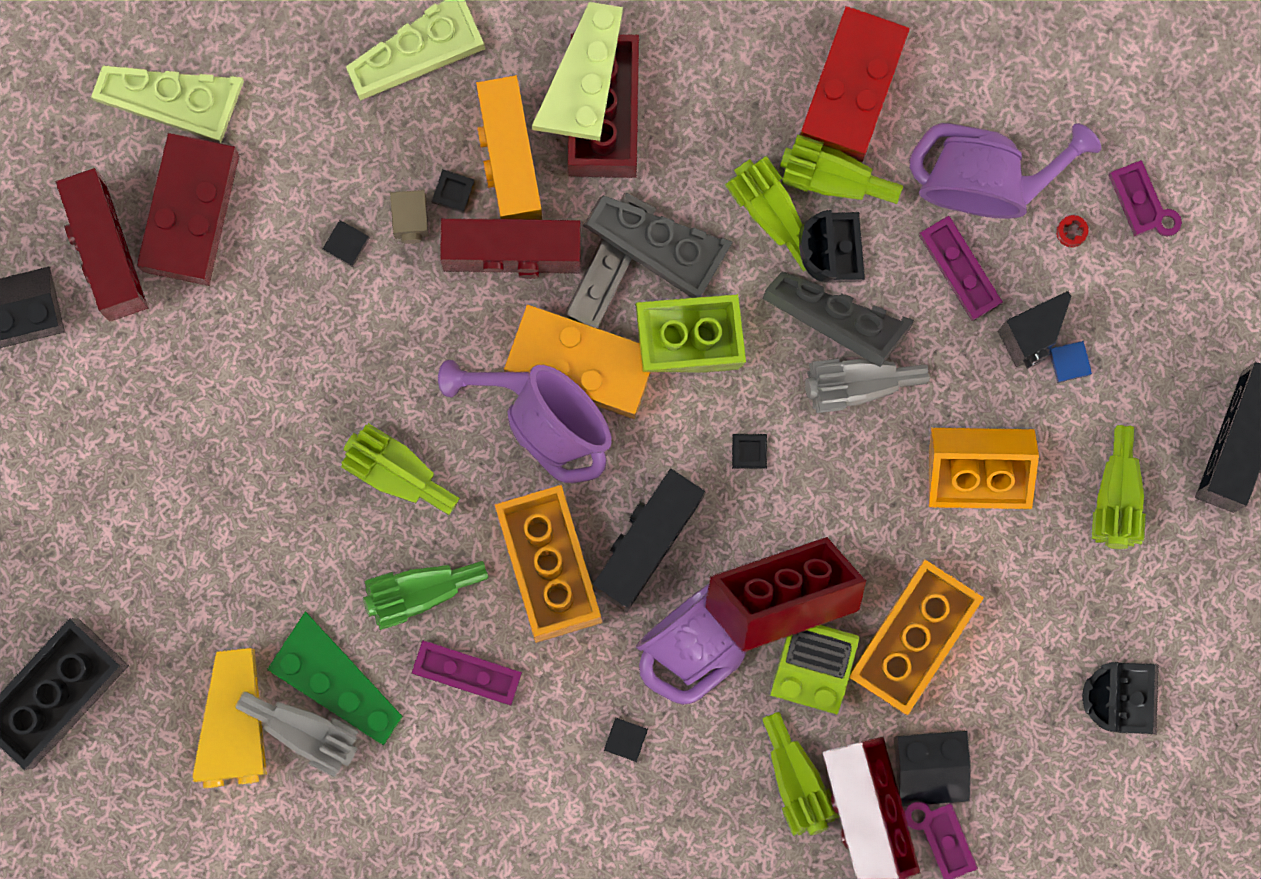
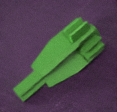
M483 561L451 570L449 565L412 569L395 574V576L393 572L364 581L368 596L363 597V602L368 617L375 616L376 625L382 630L408 621V617L421 614L456 596L455 594L458 593L457 589L487 580L488 573Z

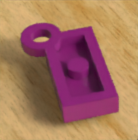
M1142 160L1109 173L1108 176L1134 237L1154 229L1160 235L1169 237L1175 235L1180 230L1182 225L1181 216L1175 210H1163ZM1164 217L1172 218L1174 221L1172 228L1167 229L1163 227L1162 219Z
M914 802L905 810L907 824L914 830L924 829L943 879H954L978 870L952 803L931 810L927 804L922 802ZM920 809L925 813L923 822L917 823L912 819L914 810Z

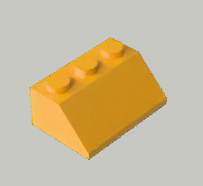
M931 427L929 444V507L1032 509L1039 459L1035 429Z

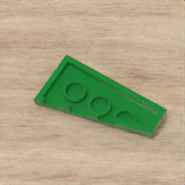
M306 611L267 668L268 671L383 746L403 717Z

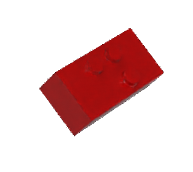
M845 6L800 135L823 142L824 146L837 149L863 162L910 28Z

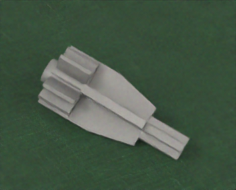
M839 358L812 361V363H809L810 371H807L809 378L805 379V391L807 397L810 400L813 399L812 408L816 409V413L840 411L847 408V406L859 405L891 395L899 391V387L927 384L930 381V376L926 364L896 368L894 362L885 361L881 367L862 359L840 362Z
M243 691L235 706L236 709L265 723L264 729L299 755L309 759V765L333 777L340 771L342 764L345 766L350 764L356 753L357 747L353 746V743L357 738L358 730L334 718L329 722L314 713L280 702L273 706Z

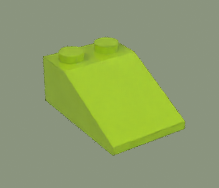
M738 294L635 303L643 372L706 373L739 370L746 363Z

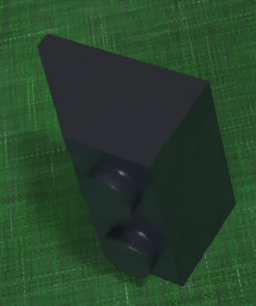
M50 266L0 278V348L65 333Z
M1069 290L1006 320L1000 327L998 333L1015 367L1025 364L1026 368L1029 369L1045 361V358L1051 355L1049 350L1057 342L1072 297Z
M967 730L894 737L898 791L903 807L909 806L914 802L930 805L970 801L971 763Z

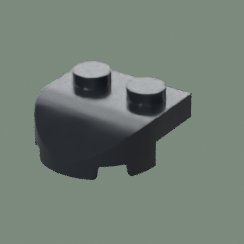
M826 210L814 215L802 225L799 233L800 255L806 271L812 278L824 283L861 282L865 280L859 212L832 213V210Z
M1110 662L1101 665V668L1086 680L1083 687L1082 701L1086 714L1090 716L1098 727L1107 731L1156 735L1159 665Z

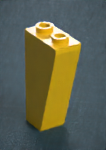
M253 648L216 652L193 770V782H203V789L223 787L225 779L238 778V785L258 783L260 775H267L262 722L235 708L243 691L260 699L256 657Z

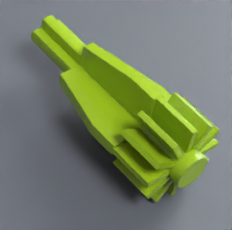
M798 134L793 148L786 147L780 167L786 168L781 184L806 192L810 190L822 195L863 200L864 194L898 204L903 185L871 175L872 168L837 149L824 146L823 142Z
M768 156L763 157L756 163L748 159L734 169L737 176L727 182L725 186L740 207L744 205L754 221L779 246L785 244L801 269L806 271L799 249V233L802 222L789 194L779 181L782 179L781 175Z
M369 423L364 426L363 430H360L358 435L353 433L344 446L343 450L346 452V457L341 463V468L380 492L415 504L421 498L449 516L460 500L459 497L431 480L435 474L407 446Z
M1116 425L1114 429L1113 456H1110L1109 461L1106 462L1097 497V507L1095 512H1093L1092 539H1095L1096 543L1105 542V546L1111 549H1127L1128 546L1134 547V543L1141 545L1145 540L1146 514L1142 513L1144 490L1139 459L1133 457L1135 427L1131 425Z
M780 712L764 717L762 721L774 747V750L771 751V759L779 793L785 807H782V811L792 835L798 834L799 836L808 831L810 836H814L829 829L827 823L834 822L836 818L840 817L833 809L831 790H825L819 772L799 741L792 742Z

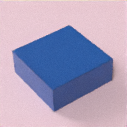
M1084 341L1049 350L1057 383L1092 374Z

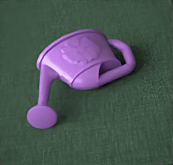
M940 123L932 126L914 148L910 156V170L913 177L923 185L919 191L920 196L934 205L988 218H1019L1027 213L1026 205L1071 161L1085 152L1098 153L1101 150V143L1091 129L1083 124L1075 123L1072 126L1073 138L1068 145L1069 147L1037 174L1022 176L1020 163L1022 153L1006 136L996 131L952 123ZM950 137L945 140L944 148L932 172L928 173L923 166L926 154L939 138Z
M446 360L440 366L438 384L442 394L446 397L452 398L459 392L461 387H466L467 385L498 386L514 391L518 397L507 411L511 431L518 443L526 448L556 480L563 483L590 481L601 476L605 470L606 456L604 451L608 450L611 445V433L608 424L586 392L562 372L547 365H536L532 367L530 372L462 371L454 360ZM591 455L593 460L592 465L589 467L572 470L562 467L569 461Z
M709 584L689 597L654 626L636 645L639 651L643 650L639 662V671L644 684L655 693L682 705L692 704L701 699L738 669L747 651L742 652L705 608ZM654 660L658 661L683 679L686 685L694 683L710 670H714L694 687L683 691L659 679L653 671Z

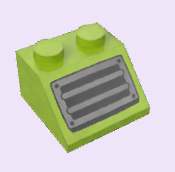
M819 625L786 637L775 671L770 696L838 715L860 636Z

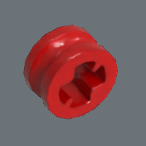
M1078 215L1066 216L1057 226V239L1066 247H1077L1087 238L1089 228L1087 222ZM1071 223L1079 226L1077 231L1081 230V236L1076 235L1073 240L1066 237L1068 232L1064 233L1063 228L1069 227Z

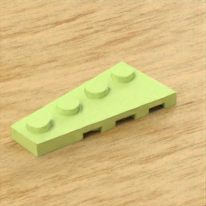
M444 0L438 5L436 3L424 11L425 14L410 25L407 23L398 29L395 36L385 43H378L347 65L346 69L359 100L361 101L485 50L484 42L465 0Z
M594 2L588 3L532 124V130L600 141L623 7Z
M102 66L91 98L93 101L221 143L244 79L243 77L230 76V78L214 77V75L208 74L189 75L172 71L153 72L146 69Z

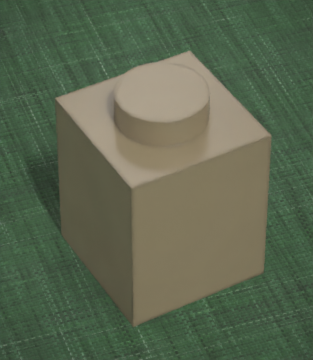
M425 190L390 192L392 227L395 239H401V243L415 244L422 242V237H429Z

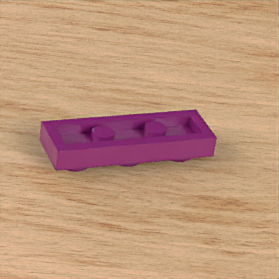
M950 216L943 218L919 233V237L972 322L1003 303Z
M422 640L412 670L414 675L512 706L522 675L520 671Z

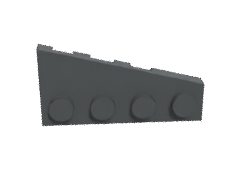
M604 195L598 199L583 224L585 228L691 298L702 296L733 241L706 234L705 231L694 227L689 228L675 223L674 220L666 217L655 216L641 208Z
M783 271L767 287L763 296L765 301L879 367L882 366L907 335L914 320L904 316L901 321L885 315L887 310L873 305L871 310L852 303L854 298L842 293L840 295H830L824 292L823 286Z

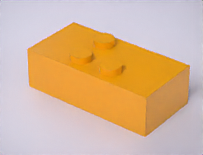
M517 75L476 82L484 125L477 127L481 148L488 147L490 160H484L483 163L488 188L495 187L500 218L543 220Z
M528 304L504 367V372H530L532 367L536 365H547L555 368L582 388L597 407L632 419L636 417L651 372H643L640 343Z
M562 485L495 504L535 642L538 643L601 624V614Z
M922 560L853 666L849 678L908 716L984 597L929 561Z

